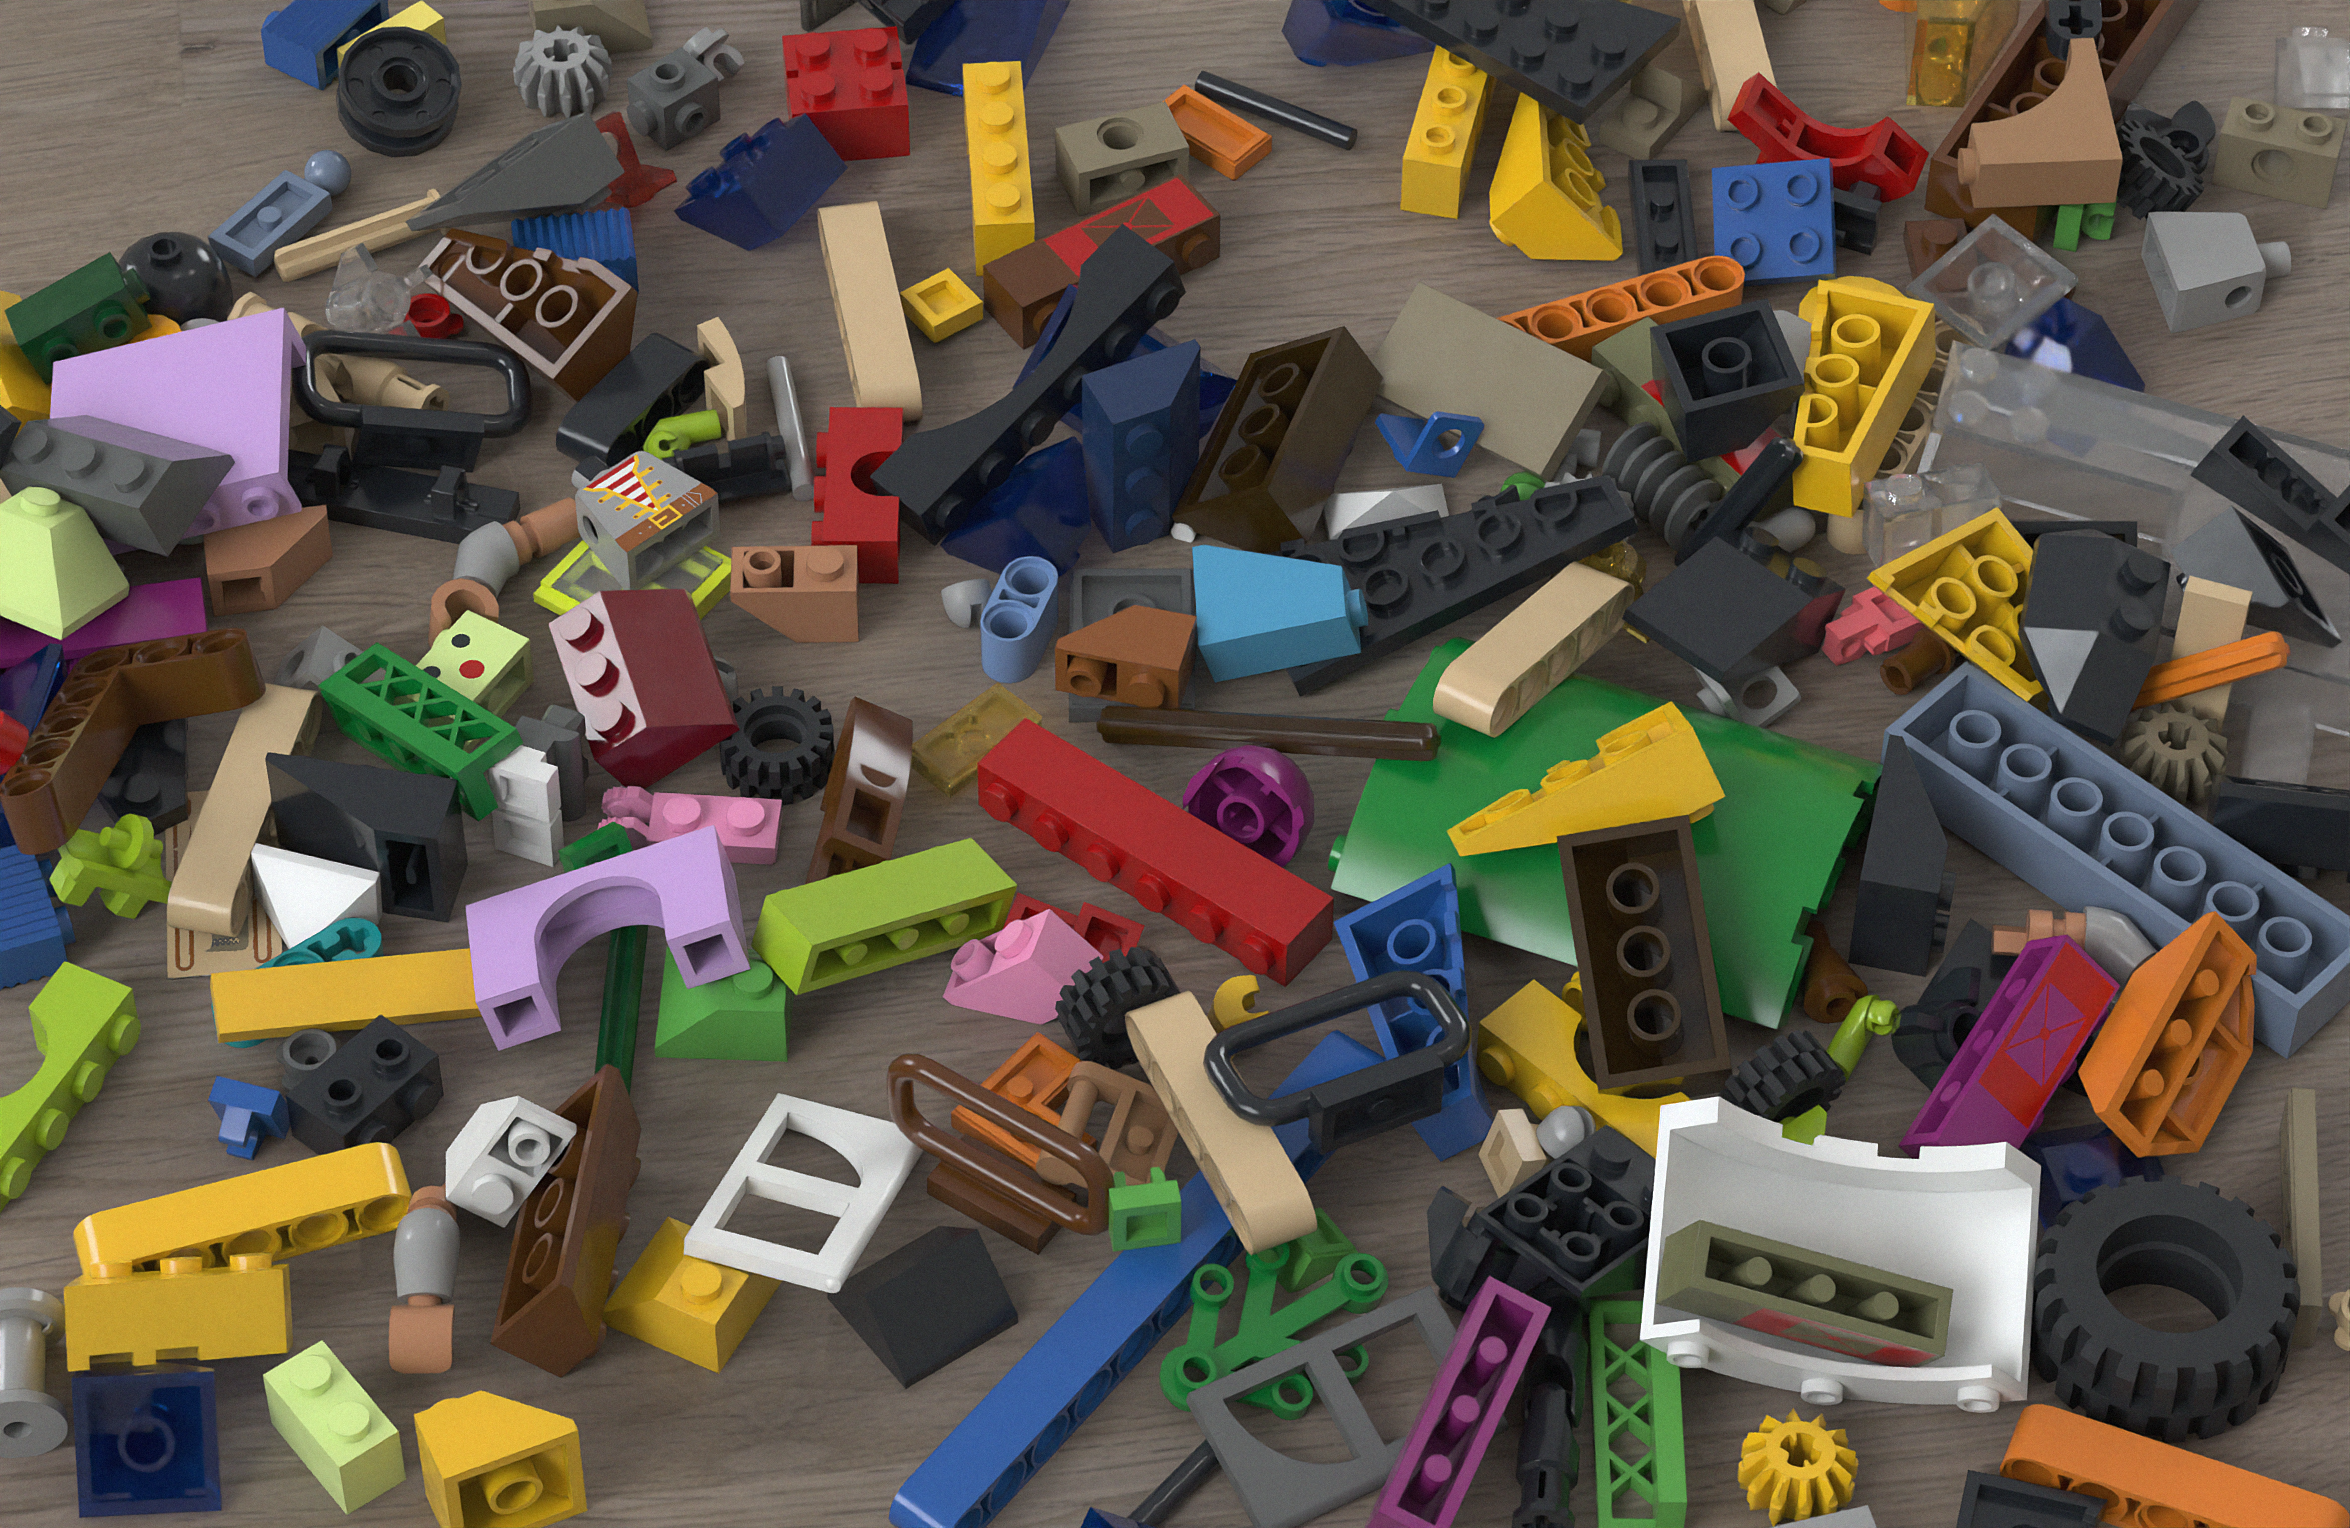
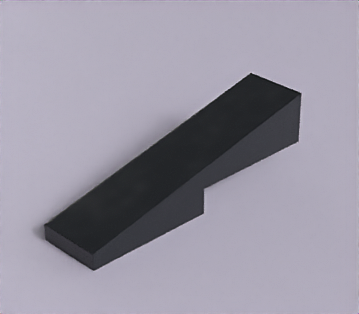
M2243 415L2191 472L2190 476L2350 575V485L2337 498Z

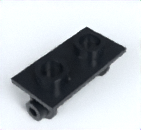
M769 431L762 432L761 435L728 441L727 453L718 454L716 444L682 451L675 449L672 450L671 457L661 458L662 461L717 492L718 504L792 489L783 459H786L782 435L771 437Z

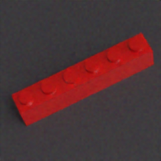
M1024 718L977 763L978 805L983 807L991 817L1000 822L1010 823L1033 837L1046 850L1058 852L1084 867L1095 879L1111 883L1136 898L1147 910L1161 913L1188 929L1199 941L1207 944L1212 943L1239 959L1247 969L1255 974H1264L1286 987L1332 940L1334 898L1027 718Z

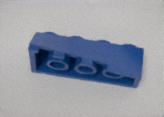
M1451 863L1334 921L1357 982L1392 971H1419L1433 977L1445 987L1469 1021L1456 873ZM1398 997L1367 1007L1387 1060L1435 1044L1445 1037L1444 1030L1427 1007L1415 998ZM1472 1044L1461 1060L1444 1069L1441 1112L1411 1123L1440 1162L1485 1140L1495 1119L1479 1080Z

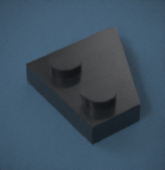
M188 718L139 725L97 796V799L115 825L123 816L129 813L146 817L151 822L155 836L170 827L188 820Z

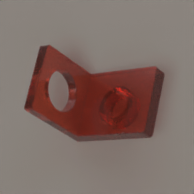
M613 111L594 121L600 133L608 132L616 139L618 145L616 158L625 173L607 185L612 193L603 201L621 204L625 208L636 207L650 201L655 197V193L677 182L673 170L640 163L621 112Z

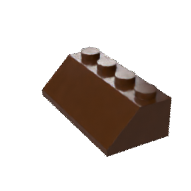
M608 1063L553 1112L576 1124L577 1133L520 1207L490 1345L560 1378L584 1358L587 1360L592 1359L604 1342L607 1333V1323L602 1321L605 1303L616 1285L619 1274L618 1267L614 1265L617 1245L624 1237L630 1221V1214L625 1211L628 1192L635 1183L641 1168V1159L636 1157L642 1128L619 1069Z

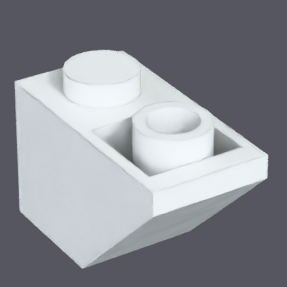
M520 1096L481 1104L446 1151V1200L504 1228L577 1133L576 1124Z

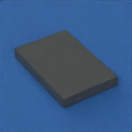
M1070 568L1069 634L1133 605L1194 615L1193 568ZM1195 663L1180 706L1181 710H1195ZM1069 693V722H1097L1100 720L1101 710L1106 706H1138L1094 697H1082Z

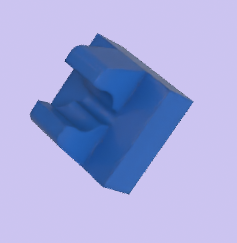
M220 1076L216 1077L208 1101L222 1122L218 1140L220 1143L228 1145L226 1150L228 1155L253 1161L266 1135L282 1139L286 1138L290 1127L287 1103L280 1091Z

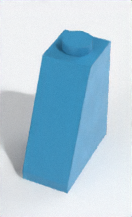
M1210 545L1192 547L1198 647L1215 683L1361 653L1359 627L1368 626L1366 602L1360 588L1351 590L1342 566Z

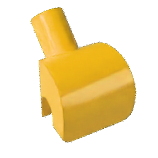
M1256 976L1232 977L1219 987L1207 1016L1216 1034L1233 1025L1269 1013L1268 1011L1259 1013L1247 1012V1010L1255 1006L1254 994L1260 993Z

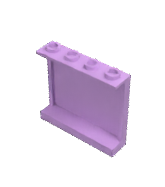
M284 307L53 363L50 419L89 415L231 454L235 461L234 465L181 539L302 511V504L287 478L291 369L306 365V346ZM102 538L112 555L140 549Z

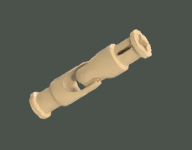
M249 292L237 300L227 321L275 309L268 306L266 300L259 295ZM287 313L301 338L318 330H329L297 313ZM321 354L316 357L335 393L355 404L448 410L450 399L447 390L436 384L427 386L409 377L405 367L387 358Z

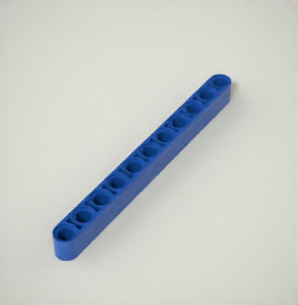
M1335 1030L1316 1046L1267 1099L1281 1098L1384 1062L1387 1059L1341 1031ZM1308 1118L1290 1124L1271 1127L1304 1185L1336 1151L1333 1150L1320 1155L1308 1138ZM1201 1170L1179 1191L1181 1197V1243L1124 1250L905 1481L890 1507L889 1521L897 1528H986L1194 1304L1190 1297V1286L1196 1271L1206 1264H1218L1227 1269L1240 1255L1245 1247ZM1206 1280L1201 1282L1200 1285L1206 1291L1214 1281Z

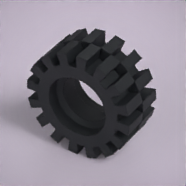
M2129 120L2125 121L2116 130L2123 158L2117 190V197L2119 199L2116 202L2123 208L2129 206L2132 209L2133 216L2139 220L2145 217L2147 221L2149 212H2185L2204 191V187L2201 185L2203 179L2202 176L2194 173L2197 170L2193 162L2185 161L2184 156L2186 154L2180 148L2175 150L2170 145L2171 140L2164 134L2159 137L2153 127L2147 125L2144 128L2141 122L2135 120L2132 123Z
M772 686V696L764 697L761 688L750 691V703L746 702L741 696L733 701V712L740 730L719 742L722 774L726 775L727 784L732 790L740 786V796L752 798L755 793H759L760 798L764 799L781 796L783 806L793 804L794 793L798 792L803 800H806L813 796V785L821 790L827 784L828 774L831 771L835 757L831 714L828 709L822 710L819 699L812 696L805 703L803 690L794 688L791 696L787 697L783 695V686ZM771 739H787L800 744L792 750L781 753H768L755 748L758 744Z
M1130 947L1126 957L1121 949L1110 951V960L1104 963L1099 956L1089 961L1092 967L1089 972L1084 973L1078 969L1071 976L1075 986L1064 985L1059 994L1063 1000L1056 1001L1055 1007L1058 1013L1057 1018L1082 1061H1091L1103 1066L1108 1063L1111 1069L1122 1068L1125 1058H1128L1132 1065L1138 1063L1139 1060L1127 1033L1125 1014L1181 993L1162 960L1157 957L1155 952L1148 949L1143 954L1140 947Z
M1800 1030L1792 1031L1788 1038L1784 1035L1775 1038L1770 1048L1763 1045L1755 1051L1757 1057L1751 1062L1745 1059L1738 1066L1741 1072L1738 1075H1730L1724 1083L1727 1088L1719 1091L1718 1096L1754 1115L1779 1123L1787 1117L1793 1116L1797 1118L1817 1105H1820L1828 1112L1832 1107L1828 1102L1839 1098L1842 1093L1839 1087L1845 1085L1846 1078L1842 1069L1811 1032L1805 1030L1802 1033Z

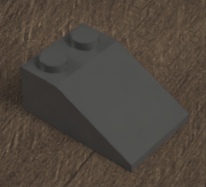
M585 112L535 129L405 222L411 231L511 222L515 218L525 220L528 216L533 219L549 213L559 217L563 213H571L578 207L581 211H585L610 196L612 192L607 185L625 173L589 113Z

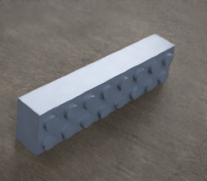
M1963 663L1885 729L1880 764L1884 765L1889 735L1903 736L1939 823L2068 911L2083 913L2084 906L2110 909L2128 916L2158 952L2203 915L2216 911L2257 955L2256 975L2251 976L2255 1001L2253 1037L2284 1058L2288 1059L2350 1001V916L2061 724L2055 722L2052 718L1969 663Z

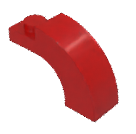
M1759 72L1743 83L1727 119L1744 137L1761 150L1755 164L1830 158L1833 164L1834 188L1848 192L1853 183L1858 181L1870 183L1880 187V202L1882 203L1891 202L1914 191L1929 155L1927 150L1889 116L1871 126L1857 129L1838 128L1819 122L1804 113Z

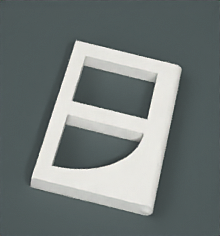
M778 1093L685 1236L684 1255L829 1293H837L840 1291L924 1150L909 1141L893 1122ZM788 1128L814 1137L841 1153L856 1169L861 1185L859 1188L764 1163ZM745 1193L841 1217L818 1255L722 1230Z

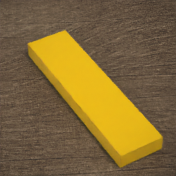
M470 948L211 973L210 977L218 1043L286 1037L300 1030L310 1028L320 1029L325 1032L364 1029L380 1014L395 1025L482 1017L475 1000Z

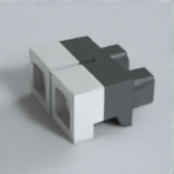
M555 704L548 707L540 721L522 715L514 727L517 728L523 744L488 769L489 787L499 806L492 812L495 849L554 867L560 857L558 850L564 848L562 821H575L586 813L584 783L589 776L588 760L582 755L581 738L586 732L585 716L580 712Z

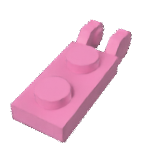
M613 786L612 789L608 788L607 792H604L601 808L604 809L603 813L608 815V819H602L598 829L611 822L624 826L633 851L715 825L730 862L767 865L776 863L783 816L781 799L654 792L653 796L643 788L628 786L627 788Z

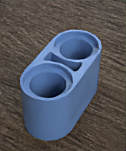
M1026 556L1010 562L1003 570L982 612L980 620L981 664L984 672L993 680L1001 683H1016L1030 677L1036 670L1057 627L1059 618L1058 574L1056 568L1049 561L1040 557Z

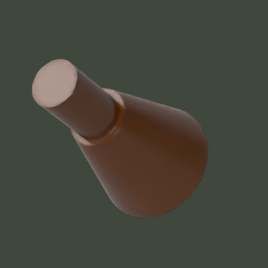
M1812 920L1808 922L1804 935L1814 938V946L1805 968L1804 1009L1807 1015L1817 1022L1824 1024L1843 1022L1856 1001L1868 995V989L1837 950L1832 947L1825 925L1821 921Z

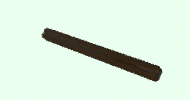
M1126 706L1104 707L1101 710L1100 720L1096 724L1097 732L1101 733L1103 741L1106 743L1222 750L1244 745H1254L1275 749L1280 753L1428 762L1437 758L1438 747L1441 746L1442 741L1441 734L1437 733L1436 726L1432 723Z

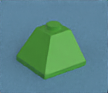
M667 947L655 1041V1057L787 1062L794 992L754 949H747L751 969L687 989L671 950Z

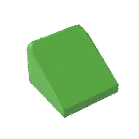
M1314 1208L1317 1220V1230L1315 1232L1287 1242L1290 1250L1289 1258L1283 1272L1277 1276V1281L1289 1293L1302 1290L1335 1271L1341 1259L1347 1255L1359 1253L1322 1208ZM1270 1249L1257 1253V1256L1267 1263L1279 1260L1277 1254Z

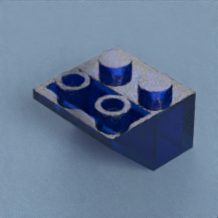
M806 113L784 123L779 117H776L762 126L751 138L745 132L730 141L719 152L723 161L715 169L711 166L705 169L686 185L685 188L690 195L674 212L680 220L747 251H751L782 237L848 167Z

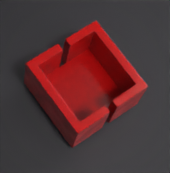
M897 26L820 33L810 32L782 36L784 85L795 165L910 156L909 106Z

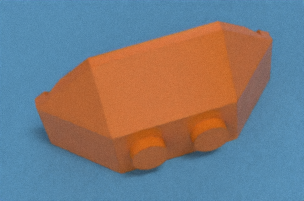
M2216 911L2203 915L2133 972L2078 1070L2097 1116L2138 1158L2198 1153L2253 1053L2255 1001L2251 976L2256 975L2257 955Z

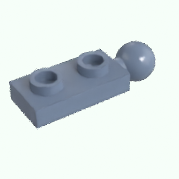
M322 150L313 154L307 161L304 169V179L284 170L208 236L209 245L219 253L222 260L254 277L258 276L274 262L273 256L277 249L297 242L332 211L331 196L342 193L350 183L351 167L349 162L339 152Z

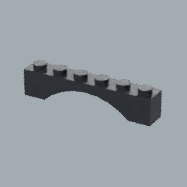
M1122 223L1081 264L1078 292L1069 320L1053 349L1034 372L1004 398L979 413L942 428L912 434L870 476L878 495L899 496L900 519L934 546L948 532L958 529L966 521L970 510L991 489L1001 486L1011 474L1012 468L1033 447L1041 445L1048 439L1055 424L1075 404L1082 403V375L1113 366L1117 362L1127 359L1137 347L1139 340L1159 320L1167 318L1174 312L1181 297L1186 293L1175 262Z

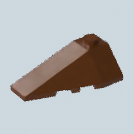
M451 228L413 272L428 287L445 298L448 303L499 344L515 353L524 364L575 404L630 353L638 292L596 260L579 257V260L576 261L559 257L552 250L537 247L535 251L511 246L504 239Z

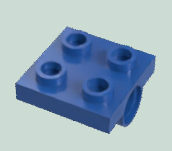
M1830 158L1712 168L1715 255L1729 257L1743 267L1745 273L1744 286L1837 279L1833 164Z

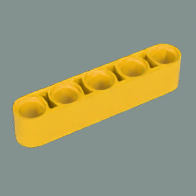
M368 1143L101 1211L86 1217L78 1223L74 1229L73 1240L83 1275H90V1263L130 1260L132 1261L133 1272L160 1271V1259L174 1257H202V1269L230 1267V1255L246 1253H271L272 1262L395 1230L402 1218L407 1215L412 1193L397 1149L387 1143Z

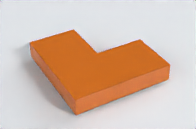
M1037 1032L992 1073L981 1086L1058 1127L1061 1115L1056 1113L1055 1110L1069 1098L1070 1093L1067 1089L1069 1076L1075 1064L1082 1062V1060ZM958 1105L951 1112V1126L964 1135L965 1133L1037 1172L1036 1163L1042 1149L961 1105ZM1084 1132L1081 1140L1097 1152V1139Z

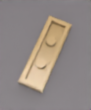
M2190 576L2184 592L2171 661L2243 640L2253 592ZM2233 682L2163 702L2160 714L2168 702L2176 712L2182 713L2195 706L2198 720L2216 719L2218 734L2221 735Z

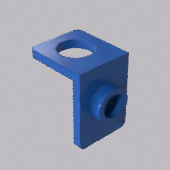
M1440 411L1434 412L1428 422L1422 419L1382 413L1378 415L1375 424L1393 450L1395 459L1402 464L1406 471L1451 478L1456 477L1484 429V423L1479 417ZM1448 430H1460V440L1454 447L1446 451L1437 437Z

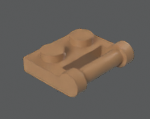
M1091 1061L1076 1063L1067 1082V1089L1070 1095L1058 1128L1082 1139L1095 1103L1104 1101L1114 1105L1115 1108L1098 1154L1105 1160L1113 1173V1177L1115 1172L1124 1171L1127 1186L1150 1183L1152 1167H1159L1164 1173L1179 1132L1154 1087ZM1041 1150L1036 1163V1171L1043 1180L1055 1185L1074 1183L1088 1189L1085 1179L1075 1168Z

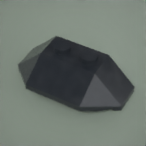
M2094 528L2041 534L2035 540L2018 636L2037 680L2050 698L2047 705L2053 720L2106 745L2112 746L2118 739L2156 658L2171 563Z

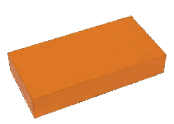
M1186 85L1181 86L1164 100L1189 145V155L1233 181H1236L1272 151L1271 135Z

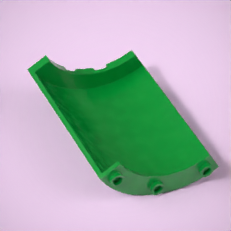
M1463 637L1452 638L1442 646L1436 645L1428 663L1415 680L1399 711L1390 708L1383 720L1434 724L1437 733L1441 734L1442 739L1441 746L1438 747L1437 758L1430 762L1376 758L1348 835L1339 834L1333 844L1328 861V870L1335 873L1331 889L1373 902L1451 863L1456 873L1461 930L1578 967L1558 843L1460 857L1447 830L1510 792L1528 789L1532 795L1542 789L1540 782L1548 775L1546 770L1563 760H1570V762L1584 759L1589 760L1600 753L1596 743L1597 739L1671 702V700L1573 671L1502 734L1494 738L1434 713L1433 698L1442 674L1451 662L1476 642ZM1672 701L1693 727L1726 796L1713 803L1714 810L1709 815L1690 824L1722 1012L1778 1029L1788 1025L1797 992L1814 946V938L1804 935L1812 913L1817 914L1819 907L1828 909L1845 870L1846 859L1840 858L1844 847L1856 849L1862 838L1871 828L1883 764Z

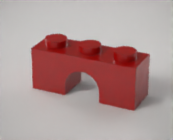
M830 407L828 432H817V469H826V476L814 477V512L824 513L823 521H812L811 546L857 545L859 583L899 584L901 544L899 496H874L878 493L870 476L904 443L902 407Z

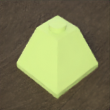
M28 486L0 504V616L63 640L128 596L130 584L83 507L61 499L59 494L53 490Z

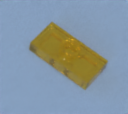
M997 682L912 744L910 767L951 798L978 778L977 763L1024 718L1042 727V716Z

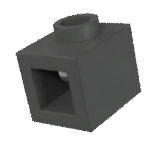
M682 48L675 50L627 78L629 99L627 115L632 126L639 134L643 136L648 135L666 151L686 139L696 136L703 129L721 119L718 76Z

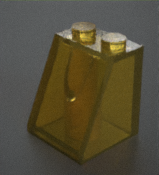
M1905 0L1903 13L1906 105L1964 108L2018 24L2021 0Z

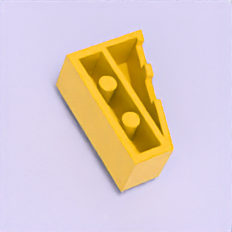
M271 1253L230 1255V1267L202 1269V1257L160 1259V1271L133 1272L132 1261L130 1260L90 1263V1275H81L63 1287L68 1372L90 1370V1364L132 1361L133 1366L156 1364V1360L198 1358V1360L287 1353L293 1347L289 1264L272 1265Z

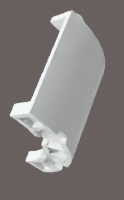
M1719 1096L1661 1106L1641 1323V1341L1667 1353L1666 1360L1673 1365L1686 1368L1702 1367L1745 1381L1801 1392V1399L1817 1405H1835L1841 1403L1842 1399L1904 1404L1957 1405L1966 1411L1987 1413L1998 1410L1999 1402L2027 1400L2041 1165L2007 1142L1969 1146H1920L1919 1159L1879 1157L1877 1143L1847 1140L1821 1134L1814 1138L1812 1145L1782 1138L1783 1124L1754 1115ZM1698 1220H1704L1953 1289L1945 1356L1918 1368L1888 1367L1656 1304L1666 1237Z

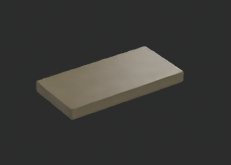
M1418 282L1372 360L1373 365L1383 377L1375 395L1376 397L1426 422L1437 411L1479 417L1484 423V429L1474 446L1547 482L1551 481L1611 379L1603 369L1421 282ZM1452 429L1446 431L1458 438L1461 437L1460 430Z

